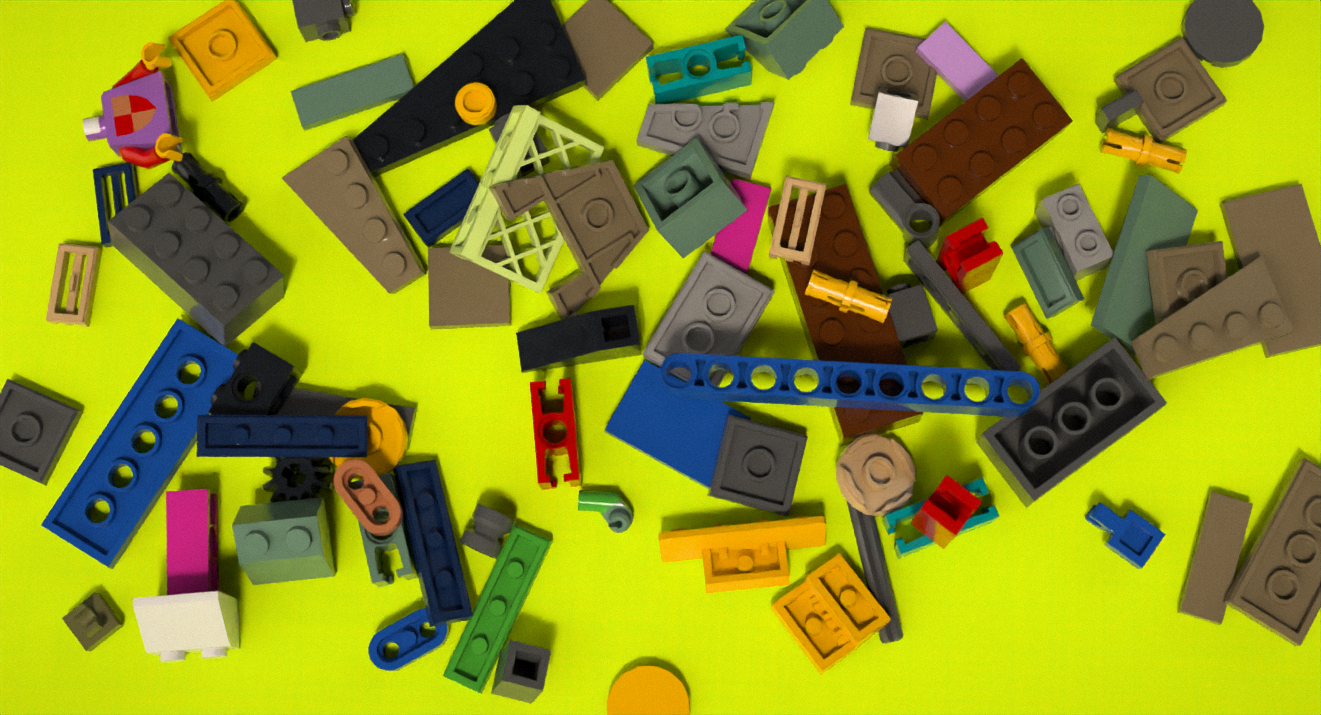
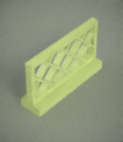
M528 105L513 106L449 253L475 263L536 293H541L564 239L552 218L556 230L553 238L540 244L533 223L550 217L549 210L533 217L530 216L528 210L522 214L523 221L505 227L501 216V209L489 187L493 184L518 179L517 174L520 167L532 162L536 174H543L544 170L540 159L558 153L563 169L571 168L565 150L576 145L590 151L585 164L598 162L604 147L540 115L541 112ZM540 125L551 131L556 147L538 154L533 138ZM561 137L569 140L570 142L563 144ZM527 151H529L531 157L524 159ZM495 224H496L498 230L495 231V232H492L493 229H494V226H495ZM526 226L533 247L514 254L508 233ZM500 236L507 257L496 262L481 257L487 242ZM548 248L544 256L542 250ZM533 253L536 254L540 266L534 281L522 276L517 262L518 259ZM510 263L512 271L502 266Z

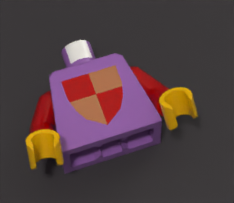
M154 42L146 43L141 51L142 59L117 81L110 90L102 93L103 115L83 119L84 133L89 142L107 138L109 147L118 156L122 157L124 161L148 170L170 160L180 162L183 158L181 147L183 138H180L172 85L162 72H158L159 68L170 67L171 60L169 57L160 56L161 51L166 48V45Z

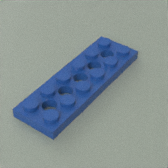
M177 318L41 526L105 566L113 569L196 443L197 415H212L209 413L213 406L211 405V398L216 389L223 383L227 384L235 371L233 370V364L238 354ZM189 364L199 365L201 369L199 379L192 384H184L181 380L182 370ZM167 398H175L178 402L176 414L167 419L161 418L158 412L160 403ZM145 432H152L155 436L154 447L147 453H139L136 449L137 438ZM121 467H130L133 473L131 482L126 487L117 488L113 482L114 473ZM106 501L110 508L107 519L101 523H94L90 517L91 508L97 502Z

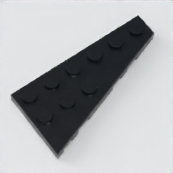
M551 0L513 1L354 138L353 141L373 177L494 126V123L500 117L511 113L513 106L528 105L535 108L586 86V80ZM470 83H482L488 86L497 101V109L494 116L482 125L466 123L460 117L455 107L457 93L462 87Z

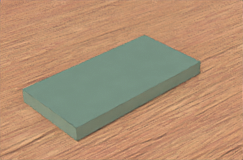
M1139 175L1090 325L1110 339L1115 337L1124 348L1135 355L1136 353L1131 342L1155 326L1146 251L1187 246L1198 211L1152 175Z

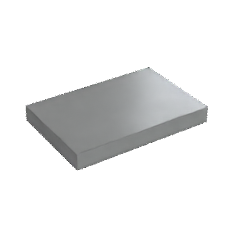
M704 251L642 355L660 367L666 357L676 353L738 356L774 296L775 290ZM677 367L670 371V373L686 382L691 377L690 372L682 367ZM721 369L713 372L709 378L711 383L719 387L728 371Z

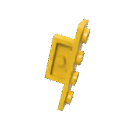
M799 516L795 519L758 520L748 524H718L709 528L689 530L678 528L670 532H661L658 534L661 561L674 562L703 559L706 593L790 585L786 550L825 546V517Z

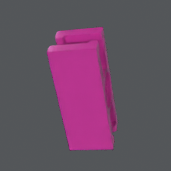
M209 489L166 491L167 595L219 591L218 495L210 493Z

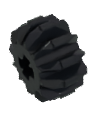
M271 457L277 463L275 468L270 466L263 468V473L273 478L263 484V489L266 492H274L270 499L271 502L323 497L319 494L320 489L332 490L333 487L331 482L322 479L333 473V468L330 465H321L325 457ZM298 470H300L306 478L303 483L297 481L298 486L296 487L290 479L294 473L298 476Z

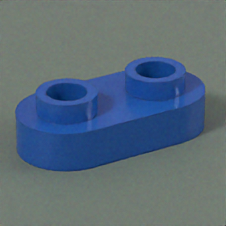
M419 609L377 632L369 643V657L372 663L382 670L389 672L398 671L443 646L449 636V624L435 626V634L430 638H425L422 635V628L429 621L426 609ZM390 643H396L399 647V652L394 658H388L385 654V649Z

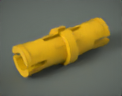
M1107 128L1104 134L1107 138L1102 140L1101 153L1133 160L1136 166L1144 167L1145 164L1173 171L1177 174L1183 168L1180 162H1185L1187 149L1155 142L1152 136L1143 135L1140 138L1115 131L1111 128Z
M815 269L805 291L807 296L839 306V311L847 313L849 310L880 323H884L892 302L891 297L857 286V281L850 279L849 282H846Z
M1027 303L1016 307L1004 316L1023 345L1021 349L1023 354L1030 356L1047 385L1069 371V368H1067L1051 343L1053 341L1051 334L1044 332Z

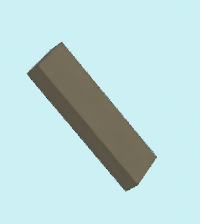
M1215 492L1209 493L1178 613L1216 625L1222 624L1227 606L1223 601L1233 583L1253 506L1252 503Z

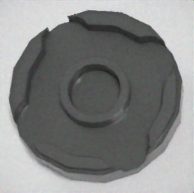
M1194 0L1185 13L1181 31L1183 39L1198 60H1205L1208 63H1212V66L1224 68L1237 66L1250 58L1262 41L1264 23L1260 10L1252 0Z

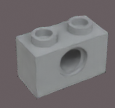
M1076 184L1042 199L1035 211V215L1041 228H1050L1075 281L1106 269L1114 253L1080 185Z

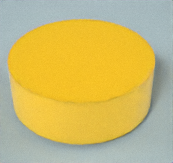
M470 83L462 87L457 93L455 107L460 117L466 123L482 125L494 116L497 109V101L488 86L482 83Z

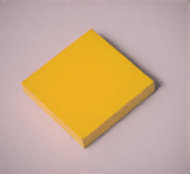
M236 0L222 1L168 37V40L212 102L277 60L273 51Z

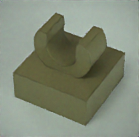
M94 592L62 618L83 648L90 652L124 626L102 595Z

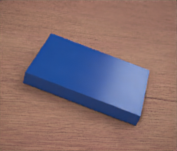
M644 360L604 431L709 489L726 417L732 415L750 421L752 418L721 401L671 397L662 387L660 368ZM668 374L667 378L673 384L682 385L686 383Z

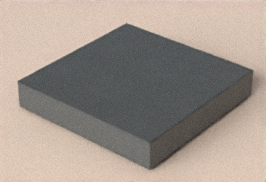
M7 379L0 392V465L46 486L83 412Z
M728 415L707 496L782 516H789L808 436Z

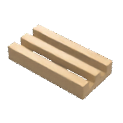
M786 176L769 252L770 258L777 259V257L785 258V261L793 262L795 260L800 261L801 264L810 265L826 184ZM792 187L800 188L788 248H782L780 243ZM808 191H814L816 196L804 252L797 251L796 247Z
M59 243L46 321L50 324L64 323L74 326V324L82 327L90 326L102 250L99 247ZM70 254H75L68 287L65 314H62L60 310ZM85 255H88L78 315H76Z

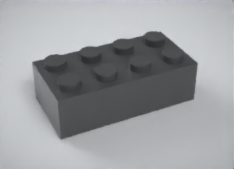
M170 173L108 221L111 245L224 347L229 345L284 298V275Z
M1114 337L1042 389L1039 399L1028 413L1019 417L1002 418L984 431L976 443L1027 508L1156 414L1167 402L1153 384L1146 379L1142 370Z

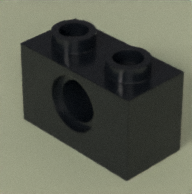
M253 342L249 349H243L235 359L233 364V370L235 371L227 384H221L211 398V405L213 406L209 413L212 415H277L303 373L292 364ZM252 382H260V394L252 400H246V387Z

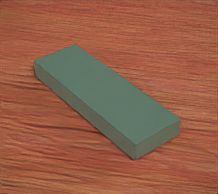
M401 54L293 90L291 94L301 126L306 131L399 100L414 88L405 58Z

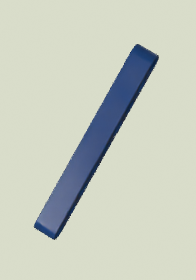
M676 353L666 357L660 368L663 389L671 397L679 399L1019 417L1029 412L1039 399L1040 394L1039 384L1036 379L1029 373L1020 371ZM677 367L685 368L690 372L691 377L688 382L682 385L673 384L667 378L672 369ZM716 370H727L733 376V381L726 387H717L709 379L711 374ZM759 372H767L774 377L775 384L769 389H758L752 383V378ZM801 374H808L815 378L817 387L809 392L800 391L795 386L794 380ZM845 376L852 377L858 382L859 390L854 394H845L838 389L837 380ZM884 379H893L901 386V393L893 397L886 396L881 392L879 383ZM927 381L937 382L943 389V396L938 399L927 397L922 391V384ZM971 383L979 384L985 391V399L982 401L971 400L965 394L964 387ZM1016 385L1025 389L1028 401L1022 404L1013 402L1008 396V387Z

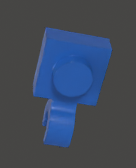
M1100 502L1097 506L1093 505L1085 517L1089 523L1110 534L1104 545L1137 569L1144 567L1165 536L1162 531L1134 511H1127L1121 518Z

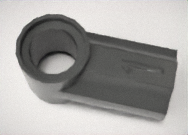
M897 169L887 172L869 189V194L900 229L905 242L909 246L917 240L921 242L925 249L934 244L939 233V214L934 207L926 204ZM916 220H925L930 223L932 228L925 233H918L910 225Z

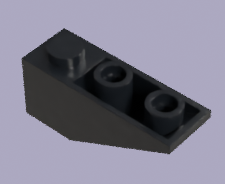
M634 305L591 311L516 333L522 373L642 355Z

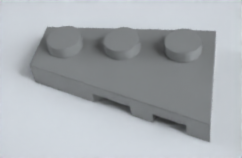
M760 102V105L723 103V106H698L697 103L649 104L636 140L637 146L673 156L697 137L722 171L751 179L774 109V102Z

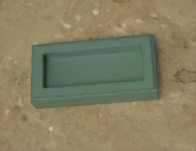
M1049 227L1037 230L1011 247L1046 319L1055 317L1084 300Z

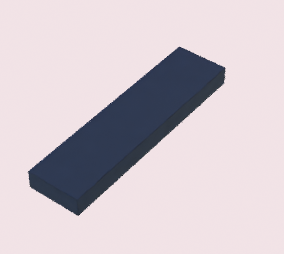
M197 415V457H367V416Z
M436 460L397 465L393 473L429 625L434 627L470 620L473 617Z

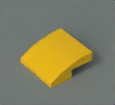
M840 553L807 575L805 582L771 605L772 612L820 675L827 672L859 648L891 620Z

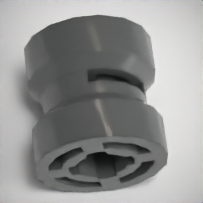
M477 504L472 514L474 520L472 525L475 528L465 530L459 542L484 555L497 559L502 549L498 538L502 539L505 534L510 533L514 520L493 509Z

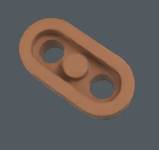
M352 459L342 463L334 474V487L362 526L370 533L378 536L389 535L396 531L402 522L403 510L398 500L368 463L362 460ZM356 476H362L364 478L363 486L357 490L352 489L350 485L351 480ZM381 508H387L389 510L388 519L384 522H377L375 519L376 512Z

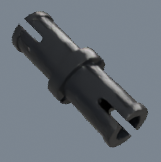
M190 152L183 153V158L180 162L174 161L171 168L172 171L193 189V194L200 201H205L225 222H232L242 213L244 204L222 185V178L216 173H210Z

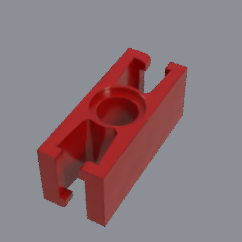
M983 218L946 236L936 260L943 271H948L953 279L952 282L962 294L989 281L1004 254L996 241L990 243L986 241L984 231L988 230L989 227Z
M571 378L559 379L558 394H564V411L562 413L552 412L544 414L541 396H545L546 381L530 382L537 477L541 490L557 488L556 480H551L549 476L548 459L551 455L561 456L568 454L571 473L563 474L564 482H569L571 487L582 486L574 386ZM555 425L565 427L567 435L560 443L553 444L545 440L546 432L550 427Z
M946 475L910 524L942 549H945L960 532L982 501Z

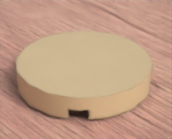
M871 433L856 438L842 450L836 463V480L842 495L852 507L865 515L882 517L900 510L911 500L914 491L912 492L913 483L916 482V469L910 454L899 442L892 438L888 440L885 437H880L881 434Z

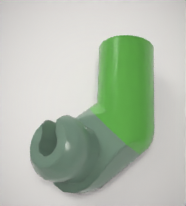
M579 490L578 511L600 512L608 523L610 530L616 533H623L631 526L633 521L632 512L619 494L610 491Z

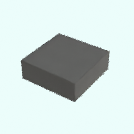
M1132 90L1103 106L1095 123L1101 133H1104L1107 128L1112 129L1135 116L1144 101L1137 90Z

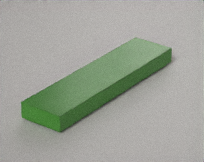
M513 525L472 612L473 617L468 621L443 674L444 677L480 694L483 693L499 659V654L507 642L553 543L551 540L518 525Z

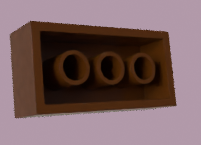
M1021 58L896 154L889 166L893 171L897 169L921 199L936 209L939 214V227H941L1060 135L1073 120Z

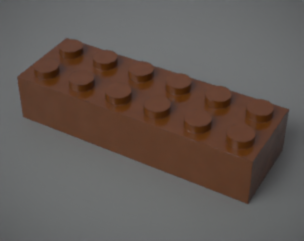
M844 184L827 189L824 194L810 265H804L800 261L795 260L789 262L785 261V258H780L812 359L818 361L907 365L889 311L884 323H880L849 310L847 313L839 311V306L805 295L814 269L849 282L850 279L857 281V286L883 295L847 185ZM816 193L807 196L796 247L797 251L804 252ZM798 198L789 201L780 243L782 248H788ZM780 204L768 207L767 221L772 237ZM845 376L836 382L838 389L845 394H854L859 390L858 382L852 377ZM884 379L879 383L881 392L886 396L893 397L901 393V386L893 379ZM828 407L841 446L849 444L863 435L871 433L882 434L918 423L923 415V412Z

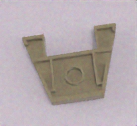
M603 160L493 184L489 187L505 218L508 220L515 219L544 201L580 269L577 273L546 292L560 320L579 315L577 313L588 298L592 299L600 290V284L613 268L617 269L649 231L613 160Z

